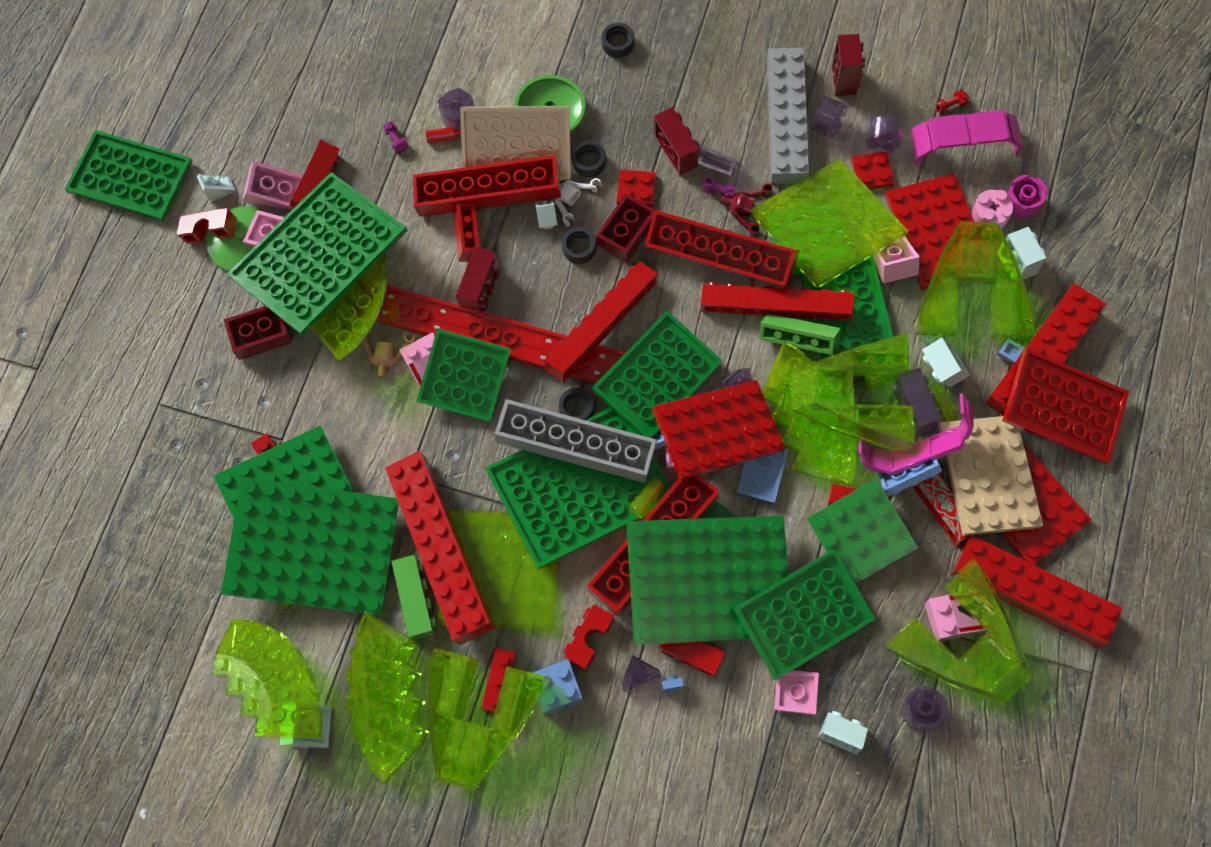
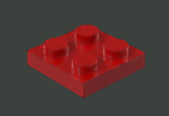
M887 151L851 157L858 192L894 186L895 181Z
M620 169L616 205L619 204L625 194H628L647 206L652 207L656 172Z

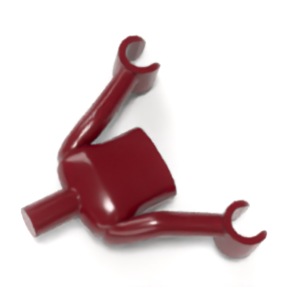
M770 183L764 184L762 190L739 191L733 198L721 196L720 203L730 205L732 216L749 230L751 237L756 238L758 236V233L752 230L759 231L760 227L758 224L751 225L740 214L751 216L755 203V198L752 197L761 195L769 197L771 193L765 190H772Z

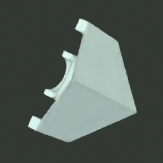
M197 175L201 187L210 202L235 192L234 185L229 176L221 178L220 175L218 177Z

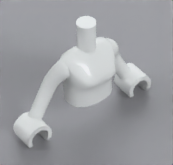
M592 179L590 184L577 183L571 180H566L560 184L562 198H555L554 202L563 215V222L566 227H570V223L567 220L574 221V217L571 213L567 212L562 202L572 206L581 194L580 189H592L593 192H598L596 185L602 186L599 179Z

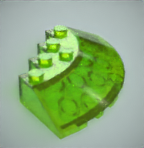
M385 254L311 328L316 337L339 362H342L363 341L381 310L387 285Z
M783 341L761 392L766 401L776 405L772 414L775 423L787 429L783 437L785 447L798 452L792 469L808 477L851 486L856 471L858 445L856 441V426L848 409L849 405L836 387L835 381L819 367L816 361L813 362L804 355V352Z
M365 612L355 634L357 636L355 646L350 651V655H352L351 666L347 668L346 683H349L350 696L347 698V709L351 711L353 723L351 729L355 740H358L361 747L360 753L366 757L372 772L383 784H386L419 749L428 733V730L415 720L425 701L412 691L422 673L409 663L418 645L405 634Z
M232 619L214 655L212 675L228 679L226 695L242 699L241 716L257 719L255 736L265 739H322V712L319 711L318 702L320 695L314 684L316 680L313 672L303 659V654L284 634L270 626L246 619Z

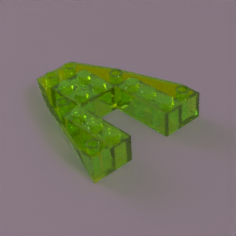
M960 221L937 263L919 310L915 335L953 337L957 332L958 284L977 283L992 284L991 339L1007 340L1009 338L1011 340L1029 341L1035 334V316L1017 261L999 224Z
M908 333L828 356L790 373L791 410L835 432L888 450L909 451L915 444L913 406L854 404L853 376L905 377L910 370Z
M971 559L943 587L987 631L959 660L914 616L884 645L901 661L958 690L1004 705L1032 677L1017 631L990 579L977 561Z
M434 648L428 672L430 739L436 779L474 791L519 735L551 683L552 678L507 667L491 727L463 720L479 660Z

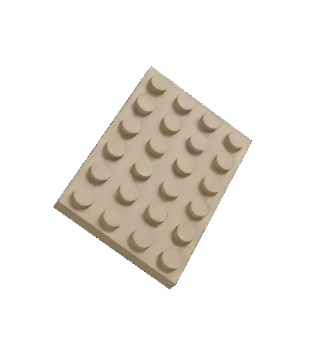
M570 106L460 107L463 168L556 155L559 164L560 180H571Z
M1003 416L973 419L974 428L969 439L965 440V446L956 452L945 455L963 536L1035 529L1043 526L1020 429L1002 422ZM961 420L940 422L938 425L940 433L959 426Z

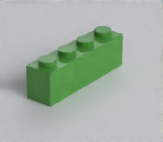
M768 313L760 323L759 340L833 355L839 346L841 328Z
M415 555L393 560L392 566L408 637L413 641L435 635L434 628H437L435 617H431L429 609H432L430 597L426 598L425 590H428L426 579H422L421 572L424 571L422 561L418 560Z

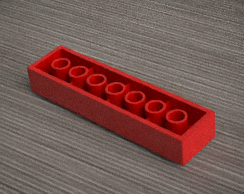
M556 155L413 174L414 208L418 216L422 217L452 213L456 203H475V209L562 198L559 164Z
M654 210L645 243L646 247L784 287L790 286L800 252L797 249Z
M1073 283L1026 348L1064 363L1106 306V303ZM1022 354L986 402V405L1003 416Z
M700 475L683 480L678 479L643 521L701 519L718 500L720 490ZM628 538L586 586L587 592L617 617L631 602Z
M972 535L967 539L951 573V576L979 590H983L1100 649L1109 643L1123 610L1122 607Z

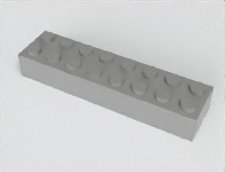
M768 48L767 86L771 184H807L809 165L804 48Z
M508 399L505 400L494 434L495 442L643 483L646 482L657 441L649 437Z

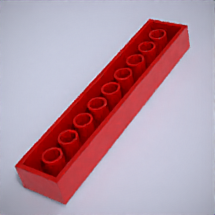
M417 451L385 467L452 640L462 645L495 629V623L427 457L420 451Z

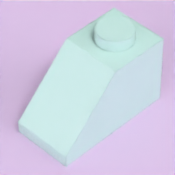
M553 199L535 201L539 228L551 229L556 226L557 219Z

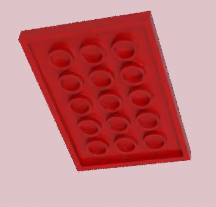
M955 173L885 191L884 195L896 226L899 227L920 257L919 275H916L921 290L992 271L993 265Z
M1026 348L1021 356L1002 422L1101 463L1108 464L1110 463L1130 391Z
M757 380L656 405L652 408L680 480L786 450Z
M1023 443L1043 526L1035 529L1000 532V534L1024 561L1035 565L1091 522L1092 519Z

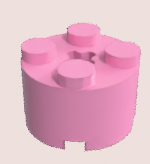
M987 190L981 193L971 213L976 227L983 229L987 233H995L1002 230L1012 214L1013 204L1004 190Z

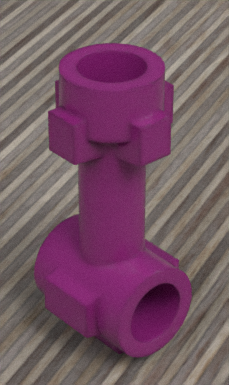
M387 122L384 125V132L386 135L390 134L394 141L391 145L395 153L405 151L409 147L405 138H399L396 132L398 130L396 124Z
M713 177L703 179L702 187L704 192L711 193L714 190L725 194V197L733 198L736 188L733 185L729 184L726 187L716 184Z

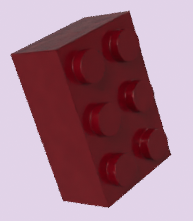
M859 34L837 35L832 61L835 96L856 95L857 88H860V78L863 77V68H865V57H862L861 52H863L864 45L863 41H860Z
M671 107L655 115L654 136L678 175L681 176L697 168L698 160L700 159V146L697 140H693L689 127L684 126L680 113H676L674 108Z
M625 194L596 234L597 246L628 262L649 232L654 209Z
M474 247L455 295L458 305L482 312L487 310L488 297L493 294L495 279H498L501 273L496 252Z
M266 306L224 319L232 351L238 360L292 343L287 323Z

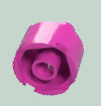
M1022 175L1013 180L1007 195L1013 204L1012 214L1017 219L1033 217L1040 211L1047 195V187L1041 179L1029 177L1030 175Z

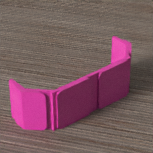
M1001 110L969 115L935 117L911 130V141L916 166H919L922 157L940 148L1005 141L1012 143L1015 155H1018L1019 151L1023 148L1017 117Z
M963 393L960 394V407L963 418L959 426L892 452L870 446L862 433L859 434V455L864 467L875 472L895 475L919 466L927 460H935L962 449L965 446V440L969 439L974 428L973 408L969 400L965 399Z

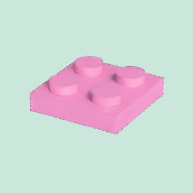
M792 670L777 679L774 711L816 715L819 673Z

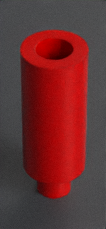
M454 127L426 130L427 143L456 140V137L461 136V129L454 130Z

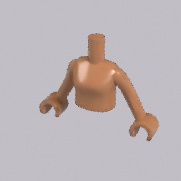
M358 331L356 337L360 343H363L370 363L378 366L377 377L385 378L386 367L395 365L401 359L400 351L394 356V344L377 342L375 343L373 354L368 342L369 336L367 332H365L363 338H360V332ZM405 334V343L400 349L417 341L415 334H413L412 340H408V335Z

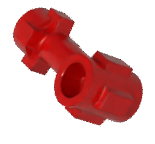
M960 89L953 94L954 98L947 101L939 100L935 105L937 112L946 113L949 111V107L959 104L960 107L967 105L970 102L967 92Z

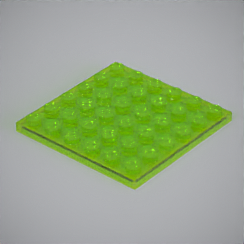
M840 158L751 209L753 217L777 244L800 250L796 265L816 288L878 253L908 233V230Z
M448 509L495 623V629L554 632L559 560L538 570L507 512ZM436 599L434 616L436 625L447 626Z

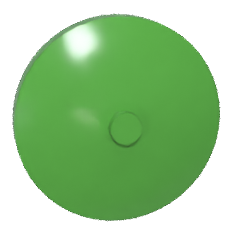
M545 75L530 80L519 90L514 102V106H570V134L578 129L585 116V99L579 87L572 81L556 75Z
M248 206L230 209L237 217L234 237L218 239L208 231L206 239L207 250L213 262L220 269L229 272L254 248L245 244L243 240L257 210L265 211Z

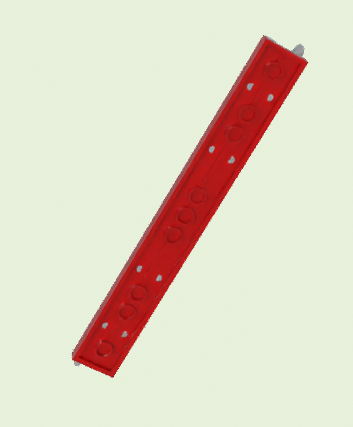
M360 278L352 286L354 291L346 309L350 315L424 336L432 332L435 336L438 328L510 348L508 360L545 370V358L551 352L553 353L560 341L568 337L567 335L364 278ZM598 345L569 377L596 384L626 352Z

